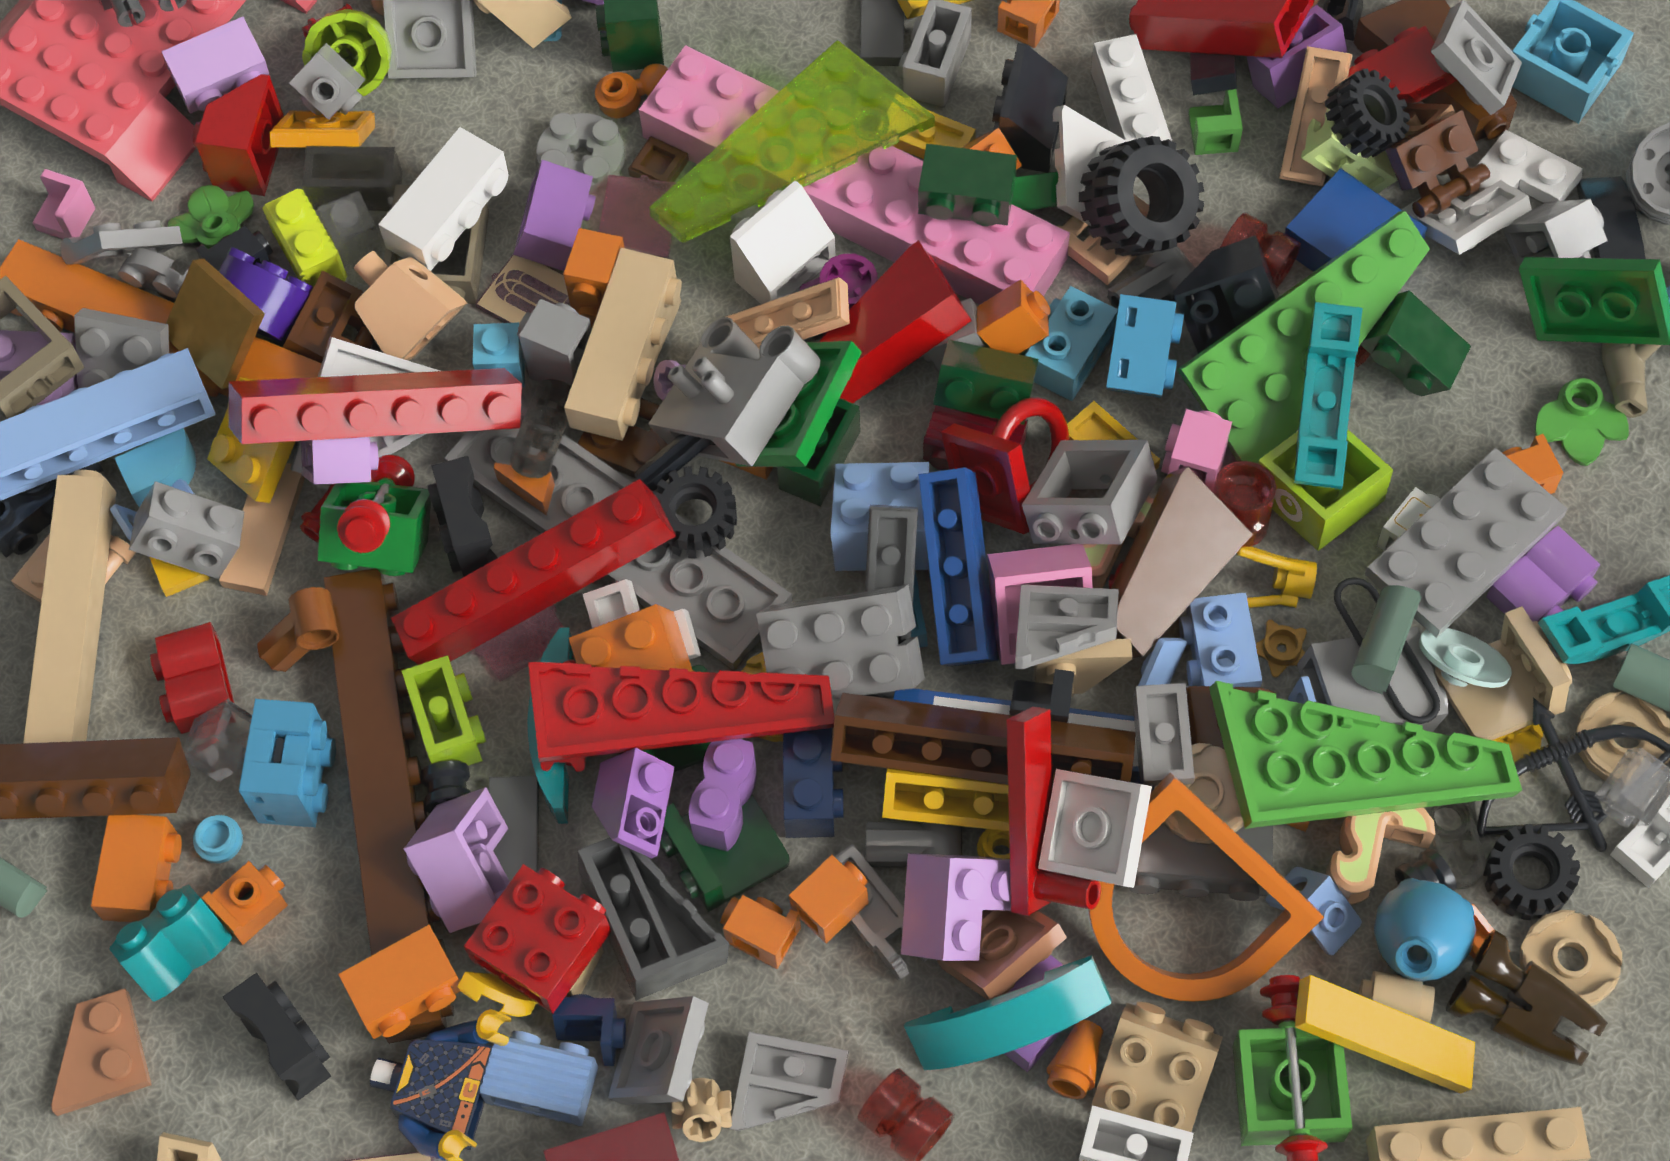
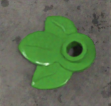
M204 185L197 188L190 195L187 203L189 211L170 219L168 227H180L183 243L199 242L200 245L203 244L207 249H210L223 237L241 228L240 224L252 214L254 202L248 191L238 192L227 197L218 186Z
M1579 378L1567 382L1560 389L1557 400L1549 402L1541 408L1535 423V435L1544 434L1547 442L1561 441L1562 448L1569 458L1582 466H1588L1599 457L1605 439L1613 441L1626 440L1629 436V425L1625 414L1617 410L1615 405L1604 400L1601 388L1594 381ZM1581 398L1586 401L1588 407H1581L1575 404L1572 399Z

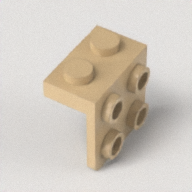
M1523 606L1505 613L1501 639L1488 644L1497 650L1511 667L1512 675L1506 685L1496 688L1468 684L1466 687L1456 686L1446 681L1441 675L1442 671L1435 667V677L1438 684L1444 688L1449 702L1470 736L1487 740H1494L1532 725L1533 697L1554 715L1564 712L1569 686L1572 684V676L1567 664L1563 663L1561 658L1556 659L1548 646L1547 637L1539 626L1538 621L1532 622Z
M1137 1002L1136 1006L1126 1003L1092 1101V1106L1191 1132L1223 1037L1214 1034V1028L1204 1022L1186 1019L1183 1023L1166 1017V1012L1156 1005L1147 1002Z

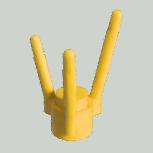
M1246 544L1237 552L1238 556L1275 567L1272 587L1273 589L1281 590L1280 595L1247 598L1249 608L1276 605L1296 608L1298 597L1311 599L1317 574L1316 562L1283 557Z

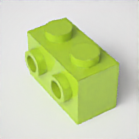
M448 655L401 670L431 764L453 760L464 762L469 766L483 761L478 745L487 741L478 714L469 717L466 710L465 702L473 700L465 673L455 675Z

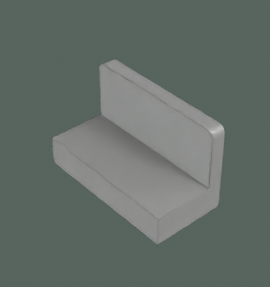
M1186 684L1136 686L1133 713L1140 784L1152 786V792L1153 786H1158L1170 772L1183 784H1193L1195 776Z

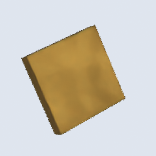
M204 258L192 260L166 322L168 324L169 341L179 351L188 348L194 364L221 389L229 388V381H236L265 313Z

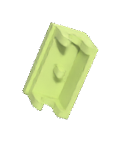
M1326 113L1322 128L1319 121L1316 119L1311 120L1307 129L1305 149L1301 154L1303 160L1330 177H1333L1341 168L1376 193L1381 192L1398 181L1386 151L1373 158L1372 156L1363 158L1361 152L1355 155L1350 152L1351 144L1344 147L1339 142L1342 138L1339 132L1334 135L1331 127L1335 123L1334 121H1327Z

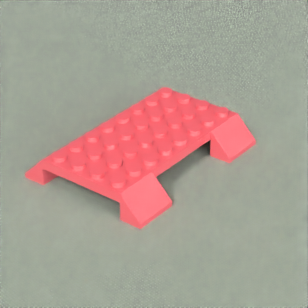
M19 0L0 22V105L110 165L119 184L153 202L196 149L192 141L194 125L166 99V96L176 84L167 68L161 51L228 23L246 0H187L186 4L179 9L175 0H170L174 8L173 11L162 10L158 0H139L146 16L141 23L137 24L133 14H129L133 25L130 27L121 26L117 21L114 9L104 10L100 0ZM281 0L306 14L317 2V0Z

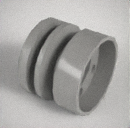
M1669 122L1652 130L1638 145L1626 171V186L1630 192L1634 207L1648 219L1670 225V185L1667 183L1669 175L1664 171L1665 169L1670 172Z

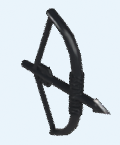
M1533 697V725H1540L1548 745L1541 747L1540 750L1536 749L1535 752H1529V755L1524 754L1522 758L1515 761L1517 774L1519 777L1525 772L1530 771L1532 773L1535 769L1539 770L1541 767L1544 768L1547 765H1551L1552 762L1557 763L1571 793L1564 806L1572 821L1569 823L1533 824V831H1538L1541 825L1550 827L1549 832L1587 830L1596 850L1604 852L1607 849V843L1599 824L1670 758V744L1640 727L1616 724L1589 730L1584 729L1581 730V733L1576 732L1575 735L1572 734L1569 737H1564V740L1559 739L1550 720L1555 715ZM1616 738L1645 740L1664 751L1604 809H1602L1594 791L1581 788L1568 759L1570 755L1573 756L1576 752L1585 751L1587 747L1592 748L1597 742ZM1495 799L1483 800L1478 816L1476 836L1483 838L1489 834H1506L1509 829L1515 826L1518 831H1521L1523 825L1486 827L1489 810Z

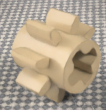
M692 1079L685 1093L684 1100L682 1102H671L672 1128H683V1133L688 1140L706 1142L716 1139L721 1131V1127L731 1128L730 1090L720 1092L718 1084L713 1079Z

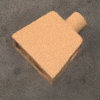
M372 251L365 255L354 267V270L369 286L355 301V310L382 352L407 361L414 358L467 304L463 297L412 257L396 261L388 267L378 254Z

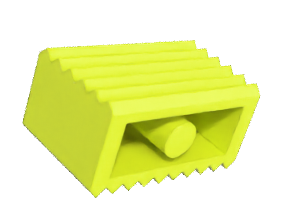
M297 188L263 206L262 209L272 233L299 280L314 288L323 270L342 281H346L347 273L339 252L320 222L319 216H317L311 203H309L304 190Z

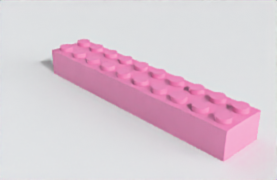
M686 45L639 108L643 138L648 140L652 136L688 153L690 161L766 199L775 191L784 190L796 180L802 185L832 232L892 262H895L913 243L919 240L937 263L954 292L967 299L971 298L973 302L979 305L1020 279L1032 292L1038 291L1044 296L1067 260L1070 232L1012 204L1008 226L999 224L983 226L974 221L953 218L937 220L928 215L918 214V188L923 166L922 160Z

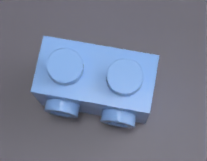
M1246 592L1195 598L1187 607L1186 615L1179 617L1180 638L1185 640L1187 645H1190L1193 659L1187 661L1186 664L1189 686H1211L1215 681L1233 684V687L1260 688L1262 676Z

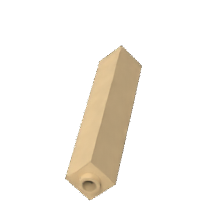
M76 470L73 475H57L23 743L86 741L113 523V514L110 508L115 504L116 490L102 474L96 471Z

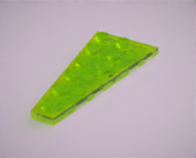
M837 40L649 207L650 216L679 241L684 243L731 221L732 215L755 204L758 208L764 206L767 199L775 191L784 190L795 180L802 187H805L858 162V157L880 146L883 149L889 148L899 143L900 137L919 129L920 132L934 127L935 116Z

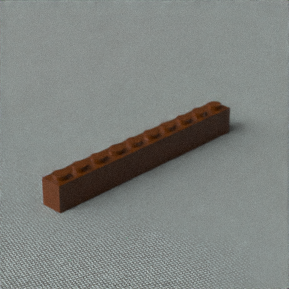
M377 568L323 577L325 589L331 593L339 639L336 643L332 644L371 956L429 924L434 932L433 922L441 921V918L434 913L431 907L430 896L419 876L411 871L407 862V854L404 850V847L428 816L424 800L417 801L415 785L422 784L421 766L418 756H410L409 741L417 739L412 712H404L403 697L409 696L401 670L406 668H398L397 654L405 653V649L391 619V611L399 610L397 592L394 582L386 583L383 574ZM438 939L443 951L446 954V948L443 939ZM453 1002L436 1012L426 1010L410 1019L411 1023L405 1030L394 1036L385 1037V1039L390 1044L426 1037L429 1033L447 1028L446 1017L454 1016Z

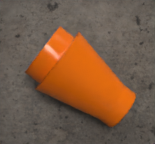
M1082 1020L1074 1024L1072 1031L1046 1069L1049 1075L1047 1084L1054 1092L1071 1099H1083L1087 1091L1095 1087L1100 1041L1104 1033L1103 1029L1096 1023Z

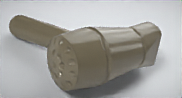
M1602 343V364L1612 392L1615 408L1629 418L1641 416L1648 411L1645 392V361L1662 345Z

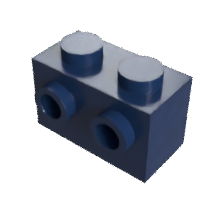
M832 728L783 734V799L786 838L835 837L834 818H844L843 788L834 789V772H843V762L831 761Z

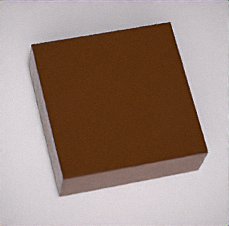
M650 136L629 166V176L667 193L688 163V153Z

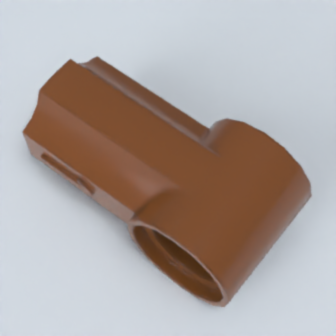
M310 587L292 594L288 599L290 613L257 643L259 658L265 660L272 670L286 672L309 650L329 647L339 639L332 597L327 589Z

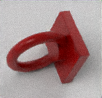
M1039 397L1026 398L1011 406L1000 417L991 435L955 423L941 431L949 470L967 468L976 473L981 519L1024 535L1029 532V527L1022 504L1035 482L1029 485L1021 444L1009 441V439L1022 421L1032 416H1039L1046 421L1051 433V450L1048 461L1061 440H1070L1068 425L1062 411L1051 401Z

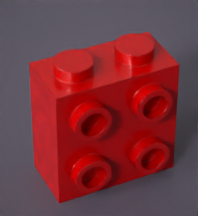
M523 864L465 943L464 948L473 963L553 1014L609 936L611 929L604 915L606 909L595 899L586 894H581L579 898H576L563 889L565 883L549 870L540 868L538 872H535Z

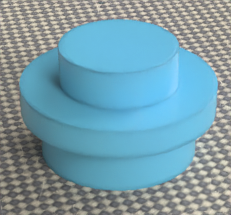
M215 815L204 819L197 826L193 835V845L196 852L203 860L210 863L229 861L239 852L243 843L242 830L237 822L224 815Z

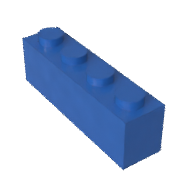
M958 468L918 474L940 664L953 667L998 661L976 473L967 468Z

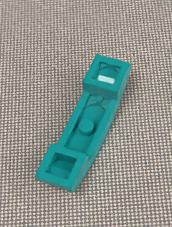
M1315 302L1299 419L1294 483L1336 489H1342L1355 358L1358 353L1363 308Z
M1670 575L1646 583L1635 594L1582 612L1576 606L1544 617L1538 624L1563 663H1587L1628 650L1631 643L1640 646L1670 631Z
M569 627L558 629L545 649L540 662L563 663L569 659L573 660L574 654L569 642V637L572 636ZM530 692L527 727L533 768L550 812L558 824H568L569 775L565 762H554L549 771L541 769L538 758L532 694Z
M1090 955L1046 971L1044 973V980L956 1012L949 1006L905 1022L904 1028L923 1069H944L985 1060L1042 1040L1095 1014L1110 1005L1112 999L1094 958Z

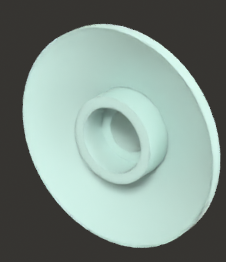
M1447 628L1436 638L1426 629L1419 638V647L1423 654L1442 671V677L1453 685L1466 687L1468 684L1496 688L1506 685L1511 678L1512 670L1508 661L1493 647L1472 635Z

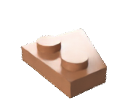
M125 988L76 1004L51 1103L52 1111L57 1116L152 1085L130 994Z

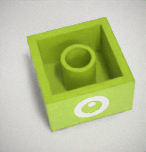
M1347 430L1346 441H1348L1342 489L1294 483L1298 431L1258 461L1253 492L1317 551L1385 501L1393 469L1349 430Z

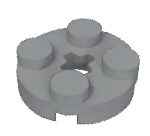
M560 113L555 115L550 121V126L541 134L536 149L538 166L542 160L593 176L589 194L598 192V188L604 186L609 181L610 184L614 182L621 174L625 163L624 144L616 123L610 119L590 113H575L571 115ZM579 147H586L587 151L591 152L592 155H584L582 161H575L574 154L571 152Z
M136 248L126 258L118 271V275L125 282L141 290L175 303L188 269L182 276L170 268L174 260L152 250Z

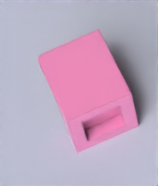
M44 169L40 178L48 192V196L32 222L37 231L61 239L80 237L95 210V206L83 181Z

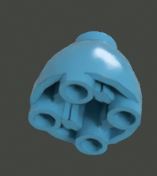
M1414 878L1401 881L1397 888L1388 892L1378 906L1374 925V934L1379 953L1388 966L1403 977L1417 981L1442 979L1456 971L1470 954L1476 933L1474 909L1469 901L1444 884L1426 880L1420 881Z

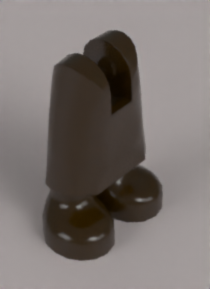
M1492 930L1480 946L1473 960L1472 970L1482 977L1508 988L1510 991L1505 998L1479 978L1466 973L1457 984L1446 1006L1448 1013L1459 1018L1474 1013H1483L1493 1017L1490 1028L1492 1031L1529 1049L1579 1066L1583 1065L1589 1052L1574 1042L1572 1038L1556 1031L1562 1018L1569 1019L1581 1029H1585L1597 1036H1601L1608 1024L1590 1004L1533 961H1530L1523 970L1516 966L1510 959L1509 943L1506 936L1496 930Z

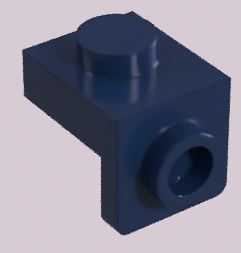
M575 994L565 997L552 1014L557 1040L600 1041L604 1066H614L616 1049H624L626 1042V1019L617 1018L615 998H594L586 994Z

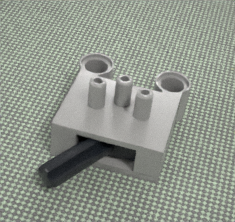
M722 317L712 322L704 330L700 338V345L685 368L678 365L669 372L668 378L674 385L648 423L668 445L635 472L636 479H641L651 491H655L661 479L667 481L670 472L674 470L676 472L679 471L695 456L752 467L804 384L809 382L817 373L820 367L818 355L788 325L780 326L768 333L759 349L731 318Z

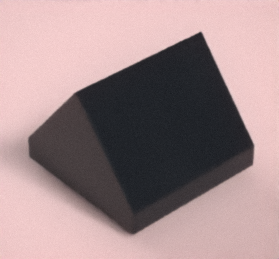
M1325 0L1323 10L1342 24L1345 39L1354 41L1358 21L1363 11V0Z

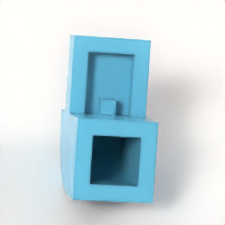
M184 428L149 441L114 458L138 507L141 506L155 481L172 486L178 479H182L189 484L196 468L195 451Z

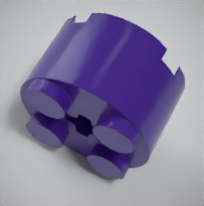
M230 247L219 272L265 313L257 333L284 344L313 287L292 276H288L287 280H285L288 271L266 260H263L262 264L256 262L253 265L254 257Z

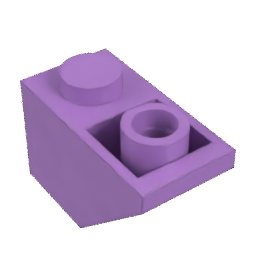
M633 748L600 763L592 808L613 841L651 859L658 856L674 766L638 748Z

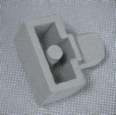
M1591 199L1546 202L1503 228L1519 266L1525 257L1591 258L1590 249L1608 241L1603 230V217L1598 208L1593 205Z

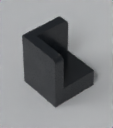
M1055 669L1053 684L1016 680L1014 682L1009 715L1015 716L1031 707L1050 709L1051 721L1068 723L1074 671Z

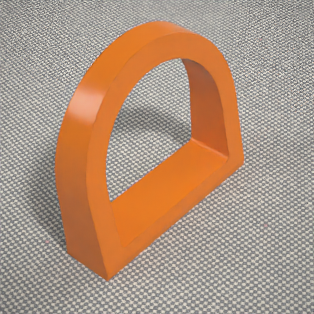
M1170 772L1150 794L1142 843L1174 811L1179 810L1285 908L1284 911L1237 958L1217 969L1193 974L1169 972L1155 967L1141 959L1128 947L1119 934L1113 917L1112 896L1115 884L1100 882V900L1094 909H1088L1089 917L1096 939L1105 956L1124 977L1138 987L1152 994L1178 1001L1195 1002L1219 999L1241 991L1256 982L1306 936L1324 916Z

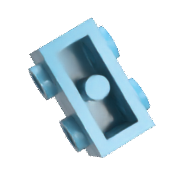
M1070 286L1061 300L1055 298L1049 306V336L1023 351L1021 355L1039 359L1034 378L1035 383L1073 401L1114 336L1118 309Z

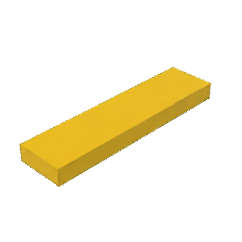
M1309 975L1300 979L1295 1028L1460 1094L1472 1090L1474 1041L1315 976Z

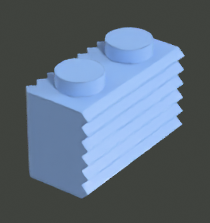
M512 1031L509 1042L505 1046L493 1045L486 1072L483 1076V1083L480 1086V1094L485 1103L578 1126L583 1125L598 1071L596 1060L594 1057L588 1056L589 1050L587 1048L569 1042H561L559 1049L540 1045L541 1039L523 1031Z

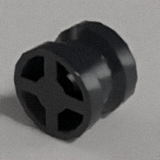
M453 760L441 761L430 764L421 770L422 784L428 788V794L424 799L425 810L428 813H431L438 804L471 793L466 785L470 778L469 766L466 763Z
M1432 848L1421 852L1418 861L1413 864L1403 863L1394 870L1398 885L1405 879L1414 878L1420 881L1426 880L1444 884L1453 891L1457 889L1456 880L1450 867L1443 857Z

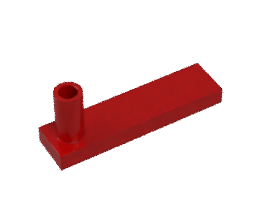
M1031 707L1007 719L1011 912L1029 916L1051 902L1092 910L1098 905L1101 896L1099 881L1038 869L1052 794L1050 709Z

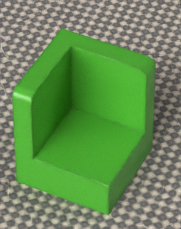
M1236 89L1225 91L1223 105L1199 106L1189 109L1188 115L1195 155L1239 151L1243 127Z

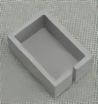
M909 584L771 605L756 613L766 672L828 675L832 700L840 699L842 693L870 695L912 689L925 679L918 636L907 638L901 644H898L897 636L906 635L916 627Z

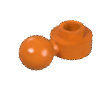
M650 64L643 69L640 77L635 80L631 75L623 72H614L606 75L598 82L595 88V98L601 111L611 118H623L632 114L638 108L641 96L650 95L668 68L662 64Z

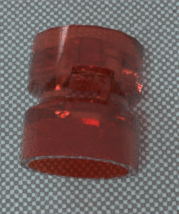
M1244 212L1234 222L1220 248L1256 235L1278 289L1291 270L1300 251L1301 243L1279 230L1270 234L1267 223Z
M1236 461L1224 466L1217 474L1213 493L1253 534L1242 547H1251L1258 544L1267 535L1277 489L1275 478L1270 471L1262 465L1250 461Z
M898 1068L889 1074L874 1090L861 1108L857 1119L878 1138L889 1136L891 1138L890 1148L905 1161H921L945 1134L955 1114L934 1096L924 1099L921 1096V1085L901 1068Z

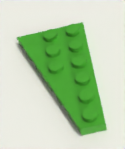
M1406 210L1397 212L1177 369L1204 411L1216 413L1222 419L1232 421L1227 447L1252 484L1255 481L1259 459L1299 429L1307 353L1315 302L1363 308L1359 347L1430 250Z
M1215 681L1209 687L1245 829L1514 797L1522 791L1510 746L1506 743L1455 732L1451 735L1423 730V725L1405 722L1402 725L1380 721V716L1308 700L1304 704L1276 698V693L1258 690L1256 693L1233 689V684Z

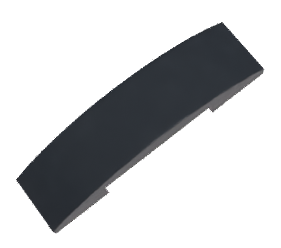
M1616 176L1581 179L1576 186L1579 200L1591 199L1593 205L1598 208L1603 217V230L1608 240L1593 248L1594 257L1646 259L1636 210L1623 178Z

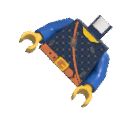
M489 1009L484 1011L478 1020L460 1023L429 1033L424 1040H412L403 1063L383 1058L376 1060L371 1073L370 1086L394 1092L390 1109L398 1119L399 1131L421 1155L445 1161H463L459 1158L460 1152L463 1149L471 1150V1146L476 1148L477 1143L473 1140L485 1104L480 1094V1086L483 1083V1076L485 1075L492 1051V1046L486 1044L489 1042L499 1046L508 1044L509 1037L498 1033V1028L504 1022H511L512 1018L510 1016Z

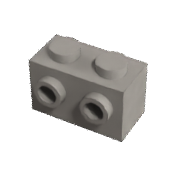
M944 0L928 1L923 17H918L915 21L911 35L912 45L910 50L903 53L899 63L897 76L903 78V97L945 107L971 39L972 8Z
M540 299L533 312H527L523 316L517 332L529 378L569 394L592 331L590 319L579 315L574 308L567 304H552Z
M155 481L135 514L129 550L219 579L240 547L244 511Z

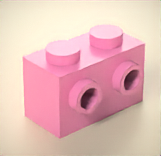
M1186 409L1181 426L1176 424L1171 426L1161 472L1169 474L1188 466L1214 493L1223 465L1232 421L1224 420L1218 414L1210 411L1196 412Z

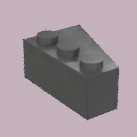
M610 837L578 850V872L589 896L606 909L604 915L611 929L608 939L636 1001L727 963L729 942L719 932L716 933L697 913V908L687 898L684 899L667 882L666 876L647 856L613 841Z

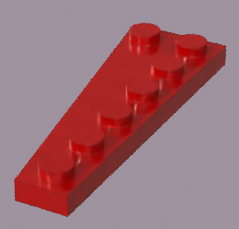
M528 662L539 762L621 753L633 748L647 750L834 728L835 716L828 675L764 672L748 674L743 671L722 670L716 673L695 672L680 668L653 670L640 669L637 666L610 668L591 667V664Z

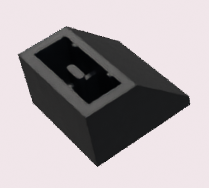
M1018 43L1014 60H1005L1001 85L1004 88L1002 96L997 95L992 117V122H995L993 130L1000 128L1021 162L1022 166L1020 168L1049 173L1059 133V122H1053V111L1055 107L1065 105L1068 77L1027 44Z
M1256 235L1212 250L1173 291L1181 314H1184L1185 324L1198 354L1280 296Z

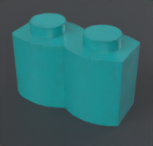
M188 884L180 889H173L165 893L148 917L124 926L117 934L116 940L109 950L148 997L155 1002L175 990L190 975L193 969L204 965L219 954L233 937Z

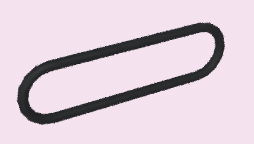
M1352 577L1338 583L1334 590V602L1360 647L1363 638L1342 603L1341 592L1348 585H1360L1368 590L1376 603L1379 593L1366 580ZM1405 641L1403 650L1430 694L1433 708L1426 716H1413L1403 708L1390 684L1386 693L1402 718L1416 724L1429 723L1436 718L1440 711V699L1408 642Z

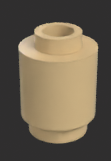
M1373 971L1371 980H1361L1359 995L1430 1023L1435 997V988L1433 986L1423 985V981L1379 971Z

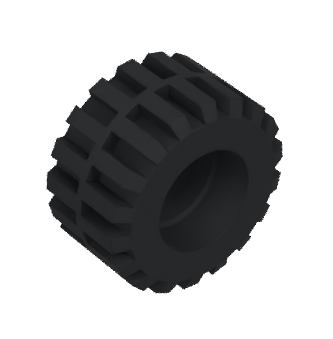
M1159 136L1141 137L1105 148L1099 152L1100 156L1092 158L1087 166L1091 172L1083 173L1080 181L1085 186V191L1079 192V202H1084L1085 211L1080 213L1083 221L1089 220L1091 227L1088 229L1090 235L1093 238H1102L1100 246L1104 249H1115L1116 255H1131L1132 257L1164 251L1177 247V243L1185 242L1191 236L1189 230L1197 228L1200 220L1196 213L1203 211L1204 201L1199 200V193L1204 192L1203 182H1197L1196 174L1199 173L1196 163L1190 165L1187 161L1190 155L1185 149L1176 150L1175 142L1169 139L1161 141ZM1136 176L1144 183L1148 191L1149 211L1147 217L1139 211L1134 200L1133 186Z

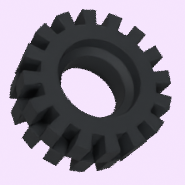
M1362 69L1355 72L1330 90L1327 94L1329 98L1325 100V107L1330 109L1326 113L1327 121H1334L1335 123L1331 127L1334 135L1339 132L1342 135L1339 142L1344 147L1351 144L1350 152L1355 155L1361 152L1363 158L1370 156L1373 158L1388 147L1399 142L1405 137L1404 134L1409 131L1410 127L1406 124L1410 121V115L1403 112V109L1407 107L1405 99L1399 100L1396 96L1400 93L1399 89L1396 86L1391 89L1389 87L1391 80L1386 76L1379 79V72L1376 70L1369 72L1368 69Z
M692 466L683 467L684 476L679 477L676 470L668 474L669 483L661 479L657 484L658 493L653 492L658 498L676 537L662 545L666 549L672 545L673 554L681 556L684 549L687 550L688 558H696V550H703L704 557L713 555L712 546L715 545L720 551L726 546L725 537L732 539L734 535V525L737 526L735 495H732V487L728 481L723 484L722 475L716 471L712 477H709L708 468L700 466L699 474L695 475L692 473ZM688 500H703L711 506L712 514L710 518L699 525L683 524L676 517L679 505Z
M1524 824L1521 831H1518L1515 826L1509 829L1505 836L1501 835L1486 859L1487 863L1483 871V876H1487V881L1484 884L1487 892H1494L1495 895L1492 901L1497 907L1504 903L1508 907L1505 913L1511 916L1517 911L1522 913L1521 919L1531 920L1533 915H1538V919L1546 914L1559 911L1567 903L1578 885L1580 876L1576 874L1580 869L1579 860H1572L1576 851L1572 844L1566 848L1562 845L1565 837L1558 832L1554 838L1549 836L1550 827L1541 825L1538 831H1533V824ZM1523 856H1533L1540 859L1549 870V883L1539 889L1524 887L1516 880L1513 874L1514 861Z

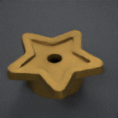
M1273 620L1266 622L1265 638L1256 643L1258 656L1268 661L1271 675L1274 678L1279 677L1288 666H1297V663L1305 654L1302 649V644L1307 634L1305 628L1294 629L1290 626L1278 625ZM1279 645H1284L1286 647V651L1280 652L1278 651L1277 647Z

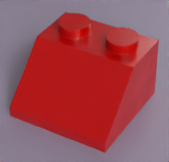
M260 74L207 104L202 121L196 122L192 135L193 146L198 149L202 159L203 170L207 172L212 185L218 186L224 191H248L252 195L265 196L279 147H271L270 131L284 117L270 75Z

